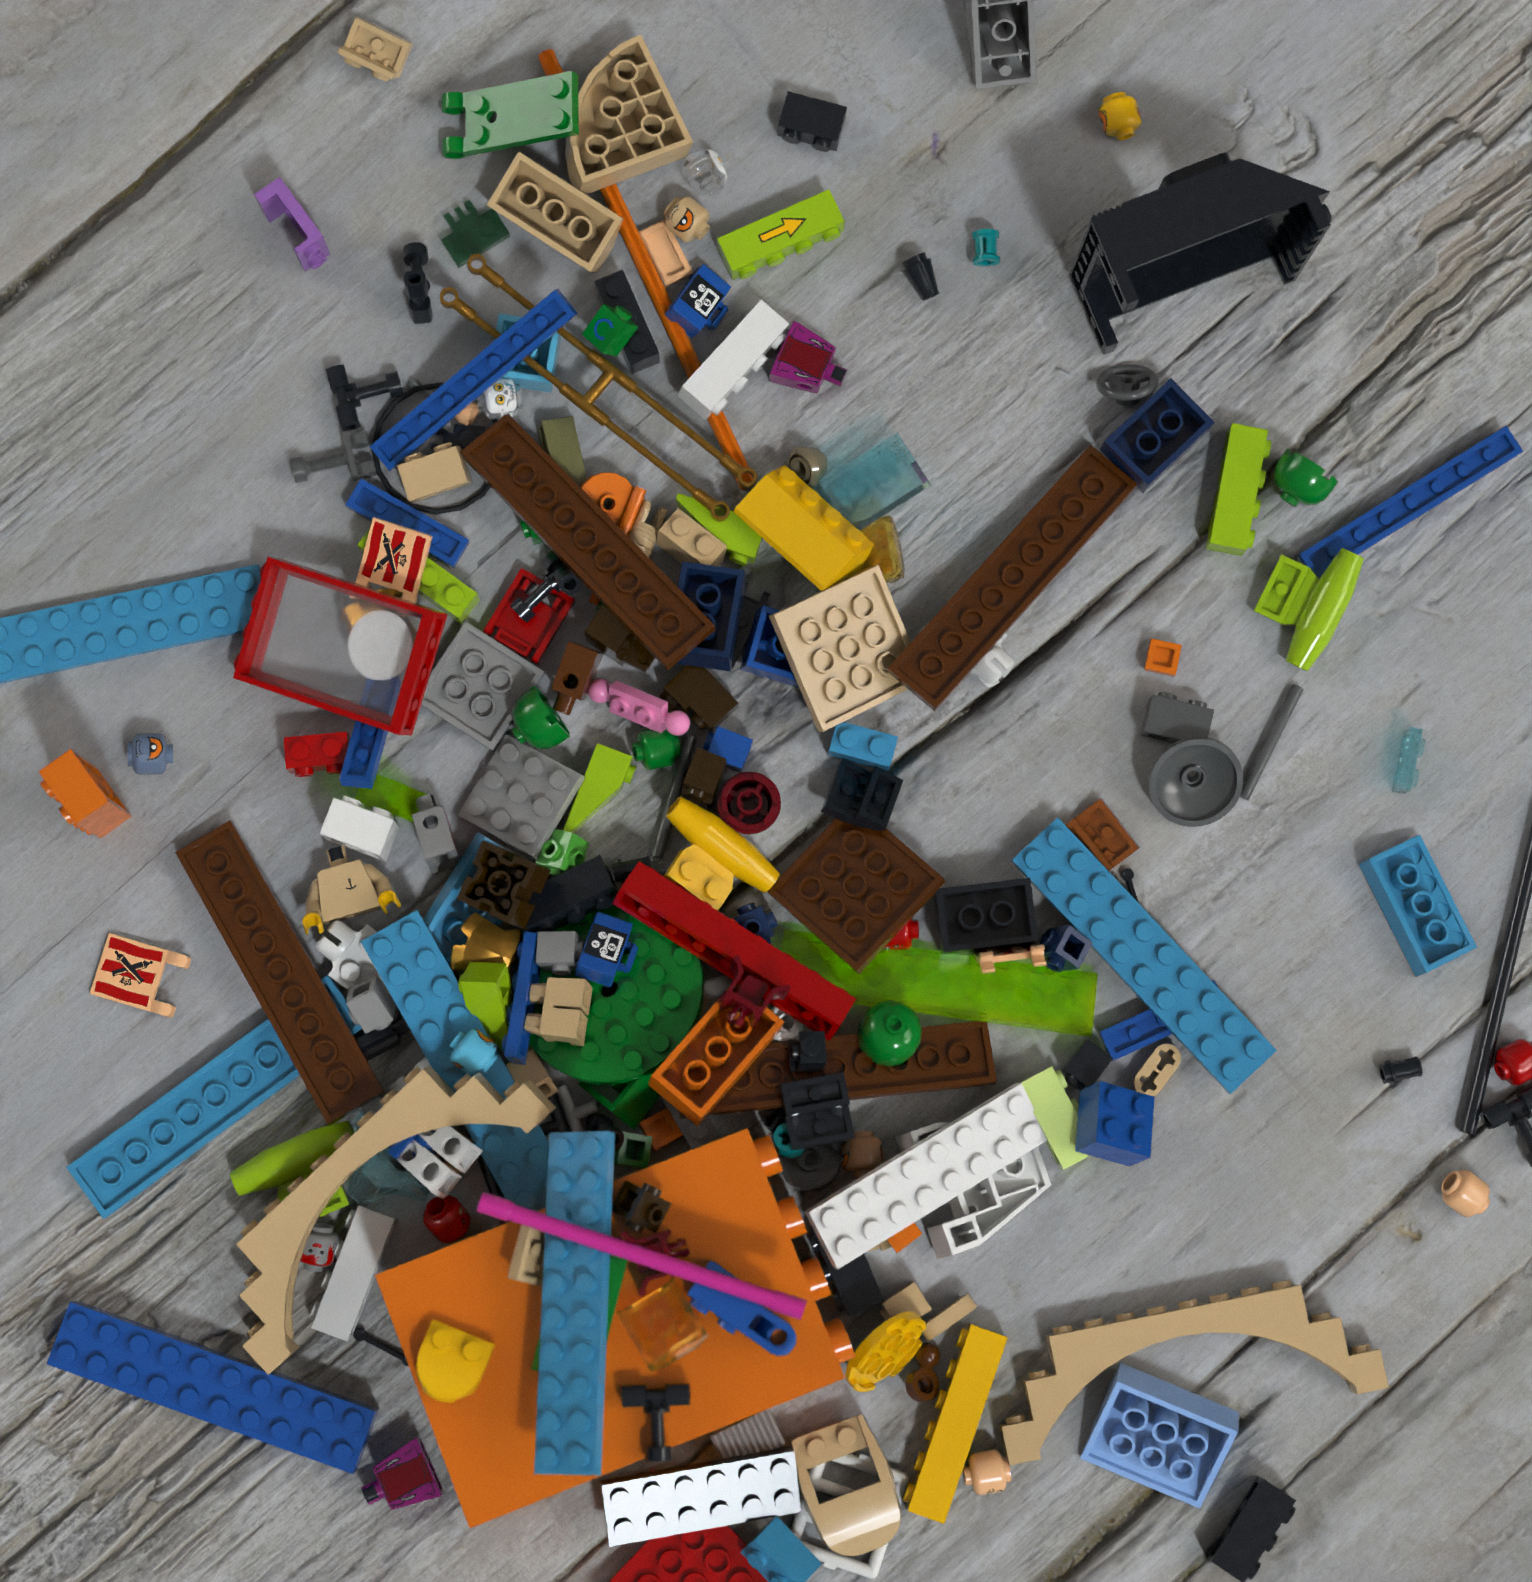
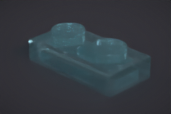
M1409 727L1403 733L1392 792L1406 794L1411 791L1412 787L1415 788L1419 779V769H1415L1417 757H1422L1425 748V739L1421 738L1423 729Z

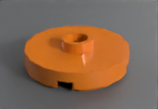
M601 472L589 476L580 485V488L619 527L634 487L625 477L612 472ZM606 498H610L612 501V506L609 509H605L603 506Z

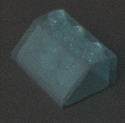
M896 433L821 480L816 489L827 503L861 531L930 487L931 484L899 434Z

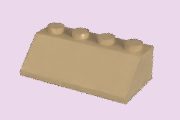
M519 151L487 203V206L593 273H598L611 252L624 219Z

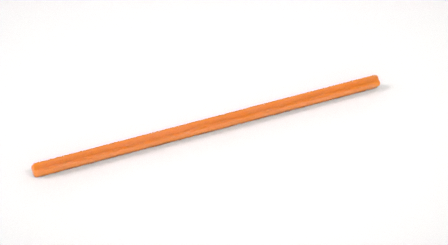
M552 49L539 53V61L546 76L563 73ZM613 184L602 188L600 191L608 208L624 218L619 232L689 379L701 366V363L683 327L665 316V312L672 302L617 185ZM723 410L717 416L712 413L707 419L724 455L728 454L744 468H749ZM749 473L741 476L742 480L746 483L753 480L752 475ZM739 485V487H740L741 490L748 489V488H743V487H741V486Z

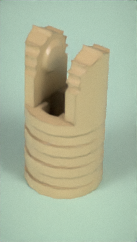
M643 499L628 537L650 558L657 541L658 530L662 527L668 511L660 507L654 515L652 524L649 525L645 521L650 511L651 503Z

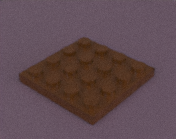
M834 819L767 892L857 974H860L946 881L888 829L884 831L872 830Z

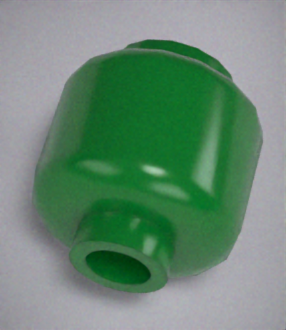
M652 729L640 731L637 736V743H632L634 760L636 762L640 761L646 770L672 766L676 761V757L680 756L678 736L670 734L667 729L662 733Z

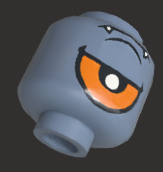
M139 733L134 736L133 741H128V767H133L136 774H163L166 771L167 763H173V744H167L166 737L163 734Z

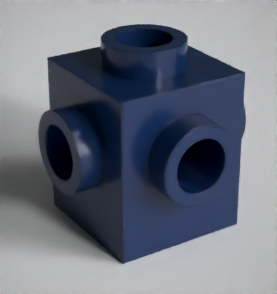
M751 902L736 909L738 915L731 917L755 935L764 938L769 944L772 943L770 937L775 935L774 928L778 926V923L771 908L765 910L763 904L756 907L755 903ZM749 922H756L759 925V929L752 930L749 927Z
M1070 925L1049 928L1043 933L1039 941L1041 945L1044 944L1046 967L1055 972L1079 969L1093 943Z

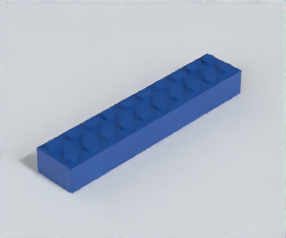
M80 1301L69 1303L47 1361V1365L351 1474L358 1470L379 1412V1408L275 1371L268 1375L259 1365Z

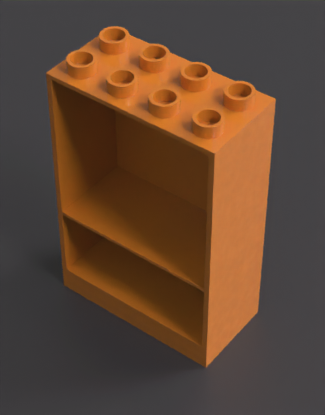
M746 1128L613 1181L612 1204L625 1180L641 1188L645 1182L662 1191L660 1198L670 1202L671 1205L657 1233L671 1229V1235L667 1239L668 1244L676 1242L679 1238H685L687 1245L674 1248L672 1252L689 1248L690 1252L686 1257L682 1258L680 1256L677 1259L704 1268L710 1260H713L740 1280L772 1291H781L805 1299L807 1302L801 1320L771 1310L792 1326L797 1337L794 1349L784 1356H776L740 1331L736 1330L733 1335L717 1324L719 1316L709 1310L705 1315L690 1305L692 1297L687 1293L694 1282L676 1276L671 1277L669 1274L649 1281L645 1289L646 1294L640 1296L638 1292L644 1279L661 1271L653 1270L642 1274L638 1270L637 1263L628 1260L606 1345L601 1476L645 1459L644 1447L651 1446L650 1413H643V1407H622V1386L647 1385V1389L665 1388L666 1384L690 1383L691 1404L670 1406V1412L664 1413V1445L671 1446L672 1448L845 1379L840 1363L856 1357L842 1320L838 1317L823 1323L815 1301L831 1295L818 1259L812 1257L800 1262L791 1239L807 1233L794 1197L790 1196L777 1202L775 1200L767 1177L780 1173L783 1169L769 1134L752 1141L749 1130ZM546 1208L538 1210L537 1212L546 1214ZM612 1211L611 1237L623 1240L624 1238L620 1235L622 1231H627L628 1235L636 1239L656 1234L646 1228H643L642 1232L639 1233L623 1225L626 1218ZM512 1221L375 1275L469 1528L600 1477L597 1475L534 1474L539 1372L532 1370L531 1367L541 1330L542 1286L507 1278L521 1224ZM659 1238L636 1245L644 1247L659 1242ZM432 1320L495 1344L478 1388L470 1396L455 1400L452 1403L440 1402L428 1396L423 1391L416 1374L418 1353ZM781 1329L775 1330L771 1334V1342L775 1345L784 1343L787 1333Z

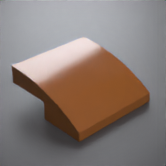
M1100 798L1077 817L1065 824L1108 871L1140 848L1103 798Z

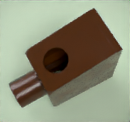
M568 641L551 688L559 692L552 709L570 716L576 699L585 700L589 685L595 677L604 653L576 642ZM572 674L578 678L575 688H571L568 684L569 677Z

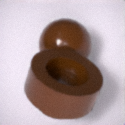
M926 1342L922 1343L920 1349L915 1354V1360L919 1364V1369L913 1370L908 1374L905 1384L908 1395L917 1402L934 1399L940 1387L939 1379L935 1372L932 1371V1367L936 1366L940 1360V1351L935 1344Z

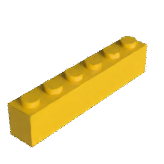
M970 1323L967 1329L961 1328L955 1345L960 1347L957 1359H950L945 1373V1377L950 1378L946 1391L940 1389L934 1408L939 1409L935 1422L929 1421L924 1434V1439L928 1440L925 1452H918L913 1466V1470L918 1471L914 1484L908 1482L902 1501L907 1502L905 1507L907 1511L942 1524L945 1523L1008 1337Z

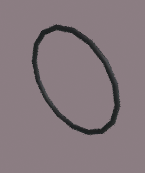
M439 382L415 386L403 393L404 395L392 400L377 421L372 444L379 439L383 422L398 403L416 392L438 389L444 383ZM478 397L475 402L485 409L495 424L498 421L494 413H490L487 410L486 402ZM372 450L376 473L388 493L418 511L431 514L460 511L484 497L491 488L486 483L480 493L460 505L435 509L413 504L393 490L381 471L378 456Z

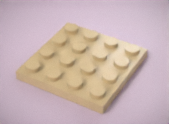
M879 565L869 567L824 591L815 593L769 616L818 732H824L908 690L887 672L888 667L911 641Z

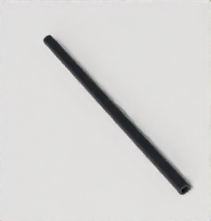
M1532 824L1459 1130L1470 1135H1475L1532 895Z

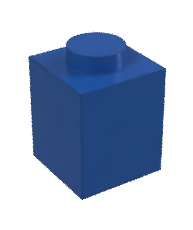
M718 726L715 734L712 732L708 733L703 750L726 758L727 768L741 773L753 745V739Z

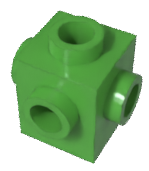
M555 829L549 840L543 844L541 853L535 863L551 870L549 876L553 878L584 863L589 842L572 832Z

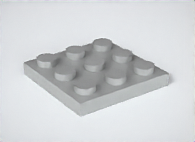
M465 621L431 672L421 706L494 752L513 723L512 708L516 700L533 686L537 687L545 672Z
M506 734L458 813V816L537 860L543 844L551 837L585 777L524 743L521 744L518 740Z

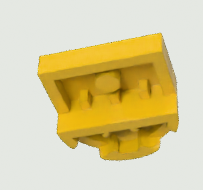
M432 1320L419 1350L416 1363V1374L423 1391L431 1398L446 1403H452L455 1400L470 1396L481 1382L495 1344Z

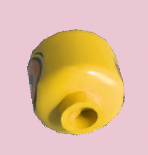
M1117 92L1106 96L1098 108V114L1105 135L1116 137L1118 141L1133 137L1135 135L1134 131L1142 124L1136 99L1126 95L1125 92Z

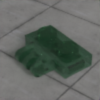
M468 200L464 202L465 208L469 212L468 215L465 216L459 206L453 209L459 218L458 221L455 222L449 213L443 215L453 233L441 239V242L457 268L465 265L471 255H481L510 237L509 231L495 210L490 209L484 214L479 215L472 202Z

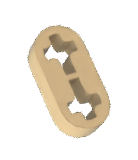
M1162 1044L1153 1049L1133 1077V1090L1150 1096H1156L1178 1068L1181 1062L1179 1050L1172 1044ZM1170 1050L1172 1052L1170 1058L1174 1061L1173 1064L1167 1063L1159 1070L1156 1068L1161 1061L1158 1053L1160 1051L1165 1053ZM1152 1072H1155L1157 1075L1152 1080V1084L1155 1086L1154 1090L1147 1089L1142 1091L1140 1088L1143 1084L1139 1081L1140 1077L1148 1078Z
M969 1293L964 1294L925 1322L927 1327L922 1331V1334L927 1341L944 1332L977 1307Z

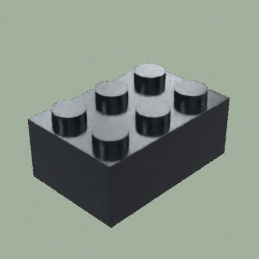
M1030 878L941 888L933 895L941 955L1029 945L1039 941Z

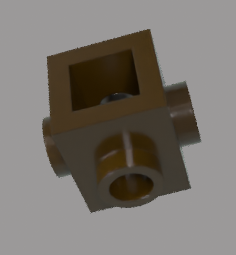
M625 1180L612 1204V1211L626 1218L623 1225L639 1233L642 1232L643 1228L657 1233L671 1203L660 1198L661 1190L645 1182L641 1188Z

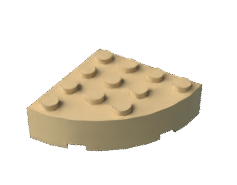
M641 34L619 44L591 70L578 93L579 135L566 137L565 156L568 176L572 186L585 194H589L687 157L693 140Z

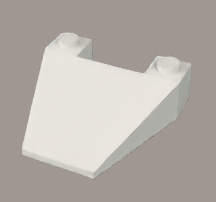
M937 1122L896 1136L900 1152H903L949 1123ZM1038 1147L948 1201L954 1219L927 1228L937 1259L980 1246L1051 1186Z

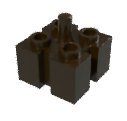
M483 840L472 863L479 868L474 878L466 876L456 899L479 910L489 912V915L508 924L525 929L535 905L529 903L533 891L541 894L551 870Z

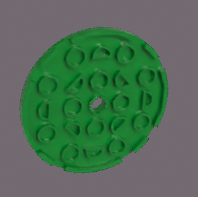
M613 904L607 909L597 910L586 915L578 923L565 925L556 931H575L586 942L590 926L593 924V917L597 912L632 923L633 927L628 942L636 944L638 951L631 971L628 973L617 971L613 981L617 983V991L611 997L602 996L604 985L587 980L593 988L589 1015H585L588 1021L584 1046L571 1045L569 1042L561 1041L547 1042L542 1036L532 1033L529 1040L530 1045L537 1054L555 1070L575 1080L598 1085L600 1083H626L656 1071L693 1029L695 1022H698L704 1001V971L701 959ZM625 949L620 963L626 964L630 954L629 950ZM541 969L539 983H547L548 977L584 978L575 976L576 971H571L570 975L552 974V971H543ZM535 1004L534 1014H542L543 1004Z

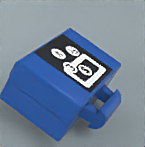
M702 264L689 276L687 283L669 305L665 316L672 322H677L681 325L686 334L691 338L698 334L704 326L708 327L707 329L715 330L728 312V307L722 303V300L731 289V286L705 264ZM716 309L720 310L715 319L711 321L710 317Z
M597 912L593 917V924L590 926L580 959L576 963L575 976L611 987L617 971H623V973L630 972L638 951L636 944L628 942L633 924ZM626 949L630 951L626 964H623L620 961Z

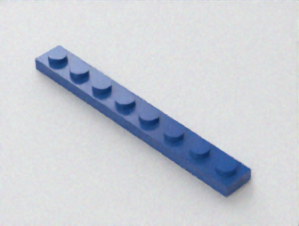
M555 289L376 440L370 448L389 471L393 470L404 460V457L411 455L578 313L561 291Z
M1505 426L1303 551L1297 557L1303 565L1310 567L1319 579L1341 548L1357 555L1361 554L1520 455L1523 450L1508 427Z

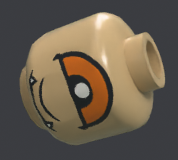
M676 197L665 209L663 215L666 218L665 227L683 242L688 243L694 239L701 240L710 229L708 224L709 211L692 197Z

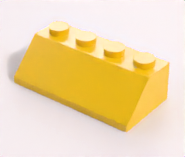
M786 465L766 474L733 511L821 591L859 572L874 546V543L860 530L854 527L839 511L827 503Z

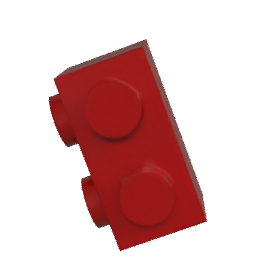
M346 731L283 737L286 769L291 774L295 773V777L313 776L315 771L325 770L326 774H340L351 736Z

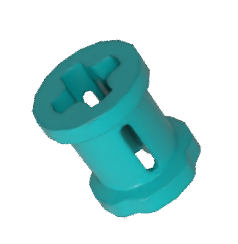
M978 229L972 232V239L975 240L974 265L988 267L1000 263V257L997 255L998 230Z
M786 1123L776 1128L773 1138L780 1154L789 1159L800 1156L805 1148L791 1151L789 1143L786 1146L783 1141L784 1139L788 1140Z

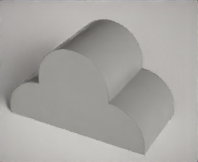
M963 0L972 72L976 89L1037 82L1034 0Z

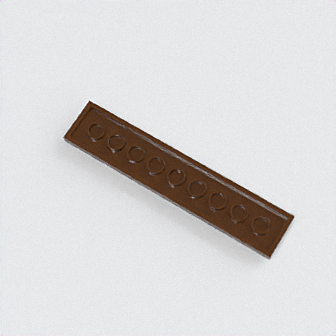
M508 413L460 451L463 459L667 670L672 668L716 630L715 625Z
M1090 445L888 667L887 672L935 712L1130 496L1138 484Z
M229 820L176 851L177 857L326 1123L330 1126L386 1093L234 823Z
M987 1020L921 1027L920 1045L913 1056L903 1064L890 1067L876 1064L865 1052L863 1053L859 1047L857 1034L833 1036L830 1041L825 1039L827 1063L822 1072L790 1073L788 1041L770 1043L707 1116L783 1108L780 1084L844 1072L849 1100L995 1085L997 1079ZM679 1111L680 1119L687 1118Z

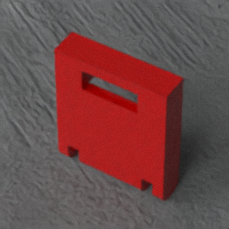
M521 568L485 626L483 633L490 636L495 627L499 628L494 640L525 658L529 656L532 649H535L536 652L531 661L538 664L576 601L562 591L558 593L553 589L549 593L556 597L552 608L540 602L533 608L536 615L526 623L511 608L510 604L518 597L525 600L529 596L526 593L531 585L534 584L538 587L544 581Z

